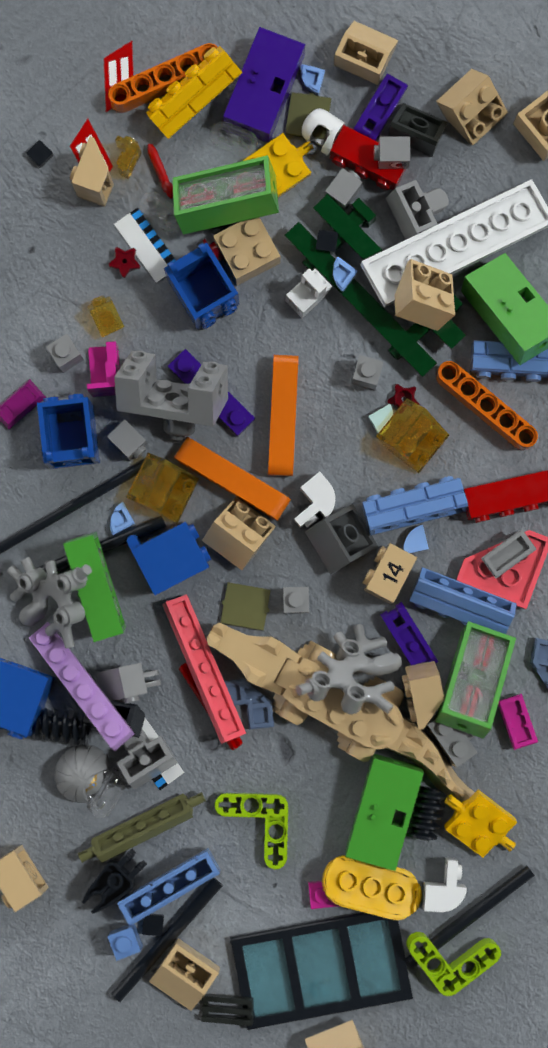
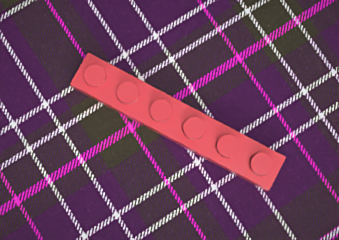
M187 594L166 601L162 606L220 743L223 744L245 735L246 731Z

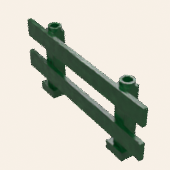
M328 194L313 207L332 227V232L338 233L336 251L345 242L363 260L383 251L361 229L364 224L370 227L376 221V214L360 198L352 204L353 212L349 215ZM299 221L284 235L305 257L302 261L303 265L307 269L310 268L311 271L314 269L318 270L391 345L388 352L397 361L403 357L422 377L437 364L418 344L430 330L451 350L466 336L451 319L438 331L414 323L405 331L355 278H353L344 292L336 286L333 278V266L336 260L332 256L334 253L317 251V240ZM454 295L456 313L461 309L463 303Z

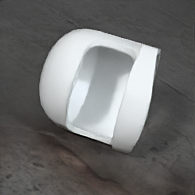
M315 109L303 122L302 136L308 142L314 141L322 147L321 152L328 156L345 123L324 109ZM321 125L327 129L325 140L312 137V132L316 126Z

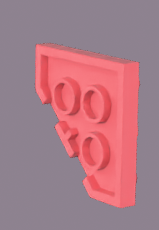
M531 530L526 531L525 534L537 550L496 579L481 558L501 543L463 559L456 580L517 603V607L527 609L548 553V537Z

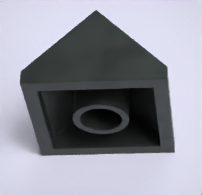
M403 103L391 122L388 137H410V148L432 157L448 122Z

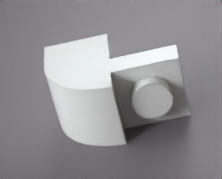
M309 268L302 275L301 282L286 294L285 301L303 318L327 295L332 285L316 269L311 271Z
M319 471L300 487L301 492L312 504L294 518V522L299 528L304 525L309 528L319 519L316 516L318 513L323 518H326L333 511L335 505L334 489Z
M445 857L444 883L423 882L422 908L424 911H451L459 906L465 898L467 887L464 884H457V880L462 878V865H458L456 858Z

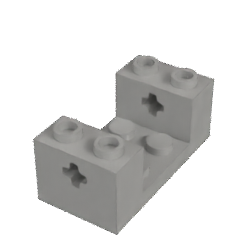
M131 351L114 377L117 411L214 426L228 401V365L218 364L217 362H203L190 384H181L169 380H157L155 354L144 351Z

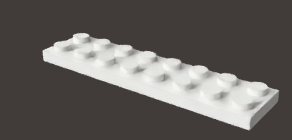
M531 179L363 260L360 266L385 308L395 303L396 290L410 259L454 274L548 228V206Z

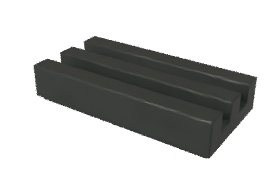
M205 994L202 997L203 1015L201 1016V1022L244 1026L253 1025L254 998ZM209 1002L248 1005V1009L210 1006ZM209 1012L247 1015V1018L211 1015L209 1014Z

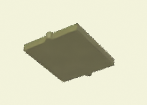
M292 92L285 135L303 137L301 131L306 117L313 110L319 108L329 112L331 98L315 96L313 93L308 95ZM321 125L316 126L312 132V137L325 140L327 129Z
M228 582L225 600L222 601L224 606L221 623L264 631L266 614L270 611L268 603L271 590Z

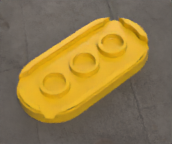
M342 855L331 860L323 872L322 886L325 895L331 902L341 907L391 920H402L413 914L421 903L422 890L420 884H418L416 877L410 871L396 867V871Z

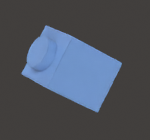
M135 923L112 930L107 936L116 961L141 952L143 948Z

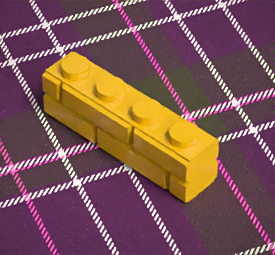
M221 46L217 49L213 47L208 50L204 55V61L198 66L196 64L192 65L185 72L186 77L183 80L173 82L167 88V94L162 99L156 98L149 104V110L146 114L167 139L171 138L242 74V71Z

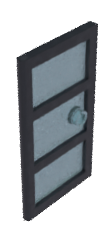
M361 912L230 937L241 997L254 998L253 1025L246 1026L247 1030L413 999L398 920ZM242 1005L243 1008L248 1009V1005Z

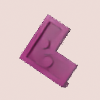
M116 341L106 342V346L90 347L88 352L91 384H87L88 392L92 397L116 395L114 377L120 369L119 350Z

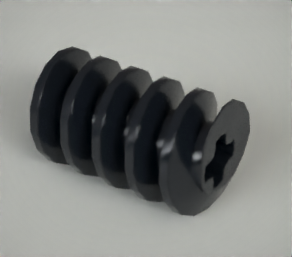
M45 708L37 719L35 739H39L42 734L44 741H48L52 735L54 742H59L61 737H63V742L68 744L71 738H73L74 745H79L83 739L84 746H87L90 729L83 722V718L79 720L78 713L76 712L72 719H69L67 711L60 718L58 710H54L52 716H49L48 709Z
M420 785V788L424 791L418 793L417 798L421 802L415 803L414 807L418 809V812L411 815L416 821L409 823V827L413 829V832L406 833V835L424 841L437 840V835L432 830H439L440 826L434 821L442 820L443 816L437 810H445V806L439 801L445 800L448 796L438 789Z

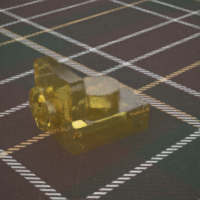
M117 136L115 139L117 147L125 152L122 151L116 165L120 175L129 179L142 152L135 139L129 136L124 138Z
M104 295L99 296L91 301V305L87 306L102 337L124 328L110 296L106 298Z

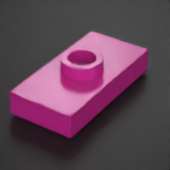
M522 694L499 700L498 707L513 750L537 743L538 740Z

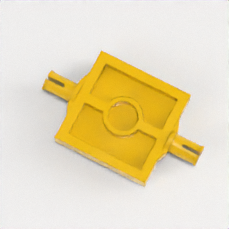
M282 133L243 161L269 156L276 174L279 198L311 175V171L304 163L302 156L313 150L314 147L310 141H307L296 148Z
M477 790L469 799L460 802L452 794L448 795L445 799V804L455 810L453 816L444 824L445 830L482 858L498 844L502 845L509 852L512 851V848H515L516 843L510 840L506 834L517 824L516 818L480 790Z

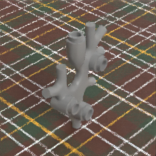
M30 557L21 561L26 571L25 573H21L16 566H11L7 573L16 581L18 586L10 594L11 600L17 602L29 592L33 595V601L20 611V622L25 626H34L46 615L49 597H52L57 602L59 608L54 613V622L46 627L45 633L48 636H53L59 631L63 638L64 647H74L71 627L73 624L84 620L85 610L79 602H72L71 593L86 586L88 575L92 572L91 567L84 565L81 568L76 567L73 570L58 575L55 560L44 562L45 572L42 568H35Z
M361 624L353 627L355 640L346 639L342 632H337L333 637L340 646L336 660L325 652H321L317 660L328 668V672H315L312 678L305 680L304 684L296 686L297 694L299 696L308 694L311 700L320 701L326 697L330 688H339L344 691L341 706L345 713L350 715L358 713L363 703L369 702L388 714L394 706L384 699L382 694L394 690L393 682L388 681L366 687L354 680L353 673L361 671L373 676H382L396 672L402 665L400 656L397 653L389 652L374 658H368L364 654L365 652L386 647L387 641L384 637L374 640L367 639L364 627Z

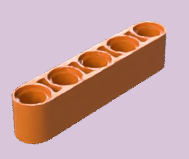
M212 43L204 44L114 84L108 93L112 108L119 113H124L166 95L167 88L173 82H180L186 77L185 71L182 70L185 65L192 66L196 64L198 66L204 61V55L208 50L213 47L217 49L218 47ZM163 75L171 76V79L167 82L159 80ZM140 85L149 86L148 90L144 92L137 90ZM118 95L127 96L122 102L115 101Z
M274 355L268 475L293 476L298 356Z
M446 361L440 365L436 372V380L439 385L515 448L527 450L537 442L538 433L532 425L457 363ZM442 370H452L454 378L451 380L445 379L442 376ZM465 384L470 385L473 388V394L470 396L464 395L461 391V386ZM483 400L489 401L492 404V411L486 412L482 410L480 402ZM500 417H509L511 427H503L500 424ZM520 432H526L530 435V443L524 444L520 441Z
M189 437L185 438L174 456V459L276 521L280 519L291 500L283 493Z

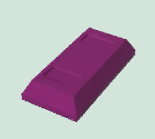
M29 379L0 404V421L10 430L34 409L37 403L42 402L46 398L45 395Z

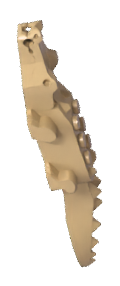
M222 623L215 624L207 637L208 645L233 660L247 681L275 693L272 704L275 706L273 709L274 713L295 725L303 723L309 715L337 730V736H339L337 738L339 742L338 748L362 762H368L376 749L386 748L404 756L417 766L422 767L423 772L438 790L447 796L452 794L460 802L469 799L475 793L457 776L442 750L422 729L419 730L415 723L402 716L398 709L404 698V693L401 689L394 686L393 691L382 694V697L394 706L388 714L373 703L364 702L358 713L350 715L342 709L341 701L344 691L339 688H330L326 697L320 701L311 700L308 694L299 696L296 692V686L304 684L305 680L312 678L315 672H328V668L318 661L317 658L321 652H325L336 660V654L310 641L308 645L305 644L303 649L300 648L298 653H296L273 637L246 635ZM375 676L374 680L369 679L368 683L365 682L363 686L371 687L386 681Z

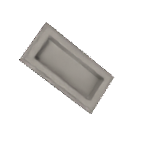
M521 529L481 559L496 579L537 549Z

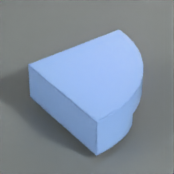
M301 64V79L304 86L311 93L319 96L325 70Z
M337 257L333 266V278L336 286L344 292L358 271Z
M124 502L120 503L112 513L110 520L112 535H116L135 525Z
M423 525L414 528L407 535L403 545L404 551L415 553L429 549Z

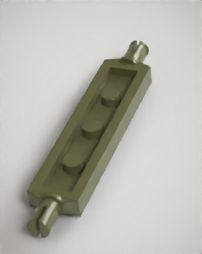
M200 792L190 798L181 794L92 838L91 847L78 853L80 861L84 863L96 856L102 863L193 818V807L206 802L203 793Z

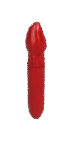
M150 143L147 145L148 155L162 184L163 191L172 199L173 185L169 181L156 148Z

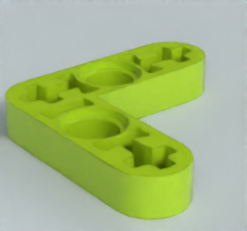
M227 792L220 794L215 801V810L221 816L265 818V863L271 869L282 868L287 861L288 802L286 798L281 794ZM236 797L242 798L240 803L241 812H236L237 807H229V810L226 812L222 806H219V802H223L224 798H229L231 803H237ZM248 798H255L259 803V808L255 812H248L244 808V802ZM261 798H267L266 804H272L274 799H279L280 803L284 804V808H280L279 813H275L274 808L266 807L267 813H261L263 808ZM274 824L282 826L284 830L283 835L277 839L272 838L269 834V828ZM268 842L275 844L284 842V847L278 845V854L283 855V859H279L278 864H273V860L268 859V855L273 854V845L268 846Z
M414 932L406 941V946L413 958L444 996H453L497 963L501 957L500 947L490 938L480 940L450 964L446 962L424 933ZM417 941L422 943L423 947L427 951L424 955L422 954L420 949L416 947L415 943ZM489 948L492 954L488 956L484 950ZM476 955H478V957L482 961L480 964L475 958ZM431 959H439L440 964L436 969L430 970L427 968V964ZM469 961L474 963L472 971L469 973L462 972L464 963ZM455 971L460 975V979L455 975ZM448 979L452 984L448 987L445 985L444 980Z

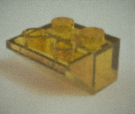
M406 398L377 434L376 438L391 453L419 474L448 438L449 434L426 408Z
M147 453L126 498L178 523L199 478L166 459Z

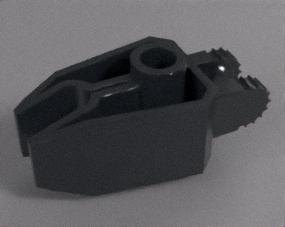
M133 848L120 861L110 860L87 890L82 901L83 904L94 894H101L103 892L101 895L102 900L92 909V914L107 908L134 888V877L147 863L144 860L139 862L131 872L123 866L135 856L136 852Z

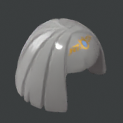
M80 744L65 751L58 760L54 774L56 787L60 794L72 802H90L89 795L99 791L103 784V771L111 766L107 755L100 748L87 744V746Z

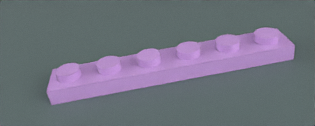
M49 622L45 623L29 637L30 641L108 745L114 751L117 750L135 733L71 649L64 647L63 639L58 632L53 636H48L45 633L46 627L50 625Z

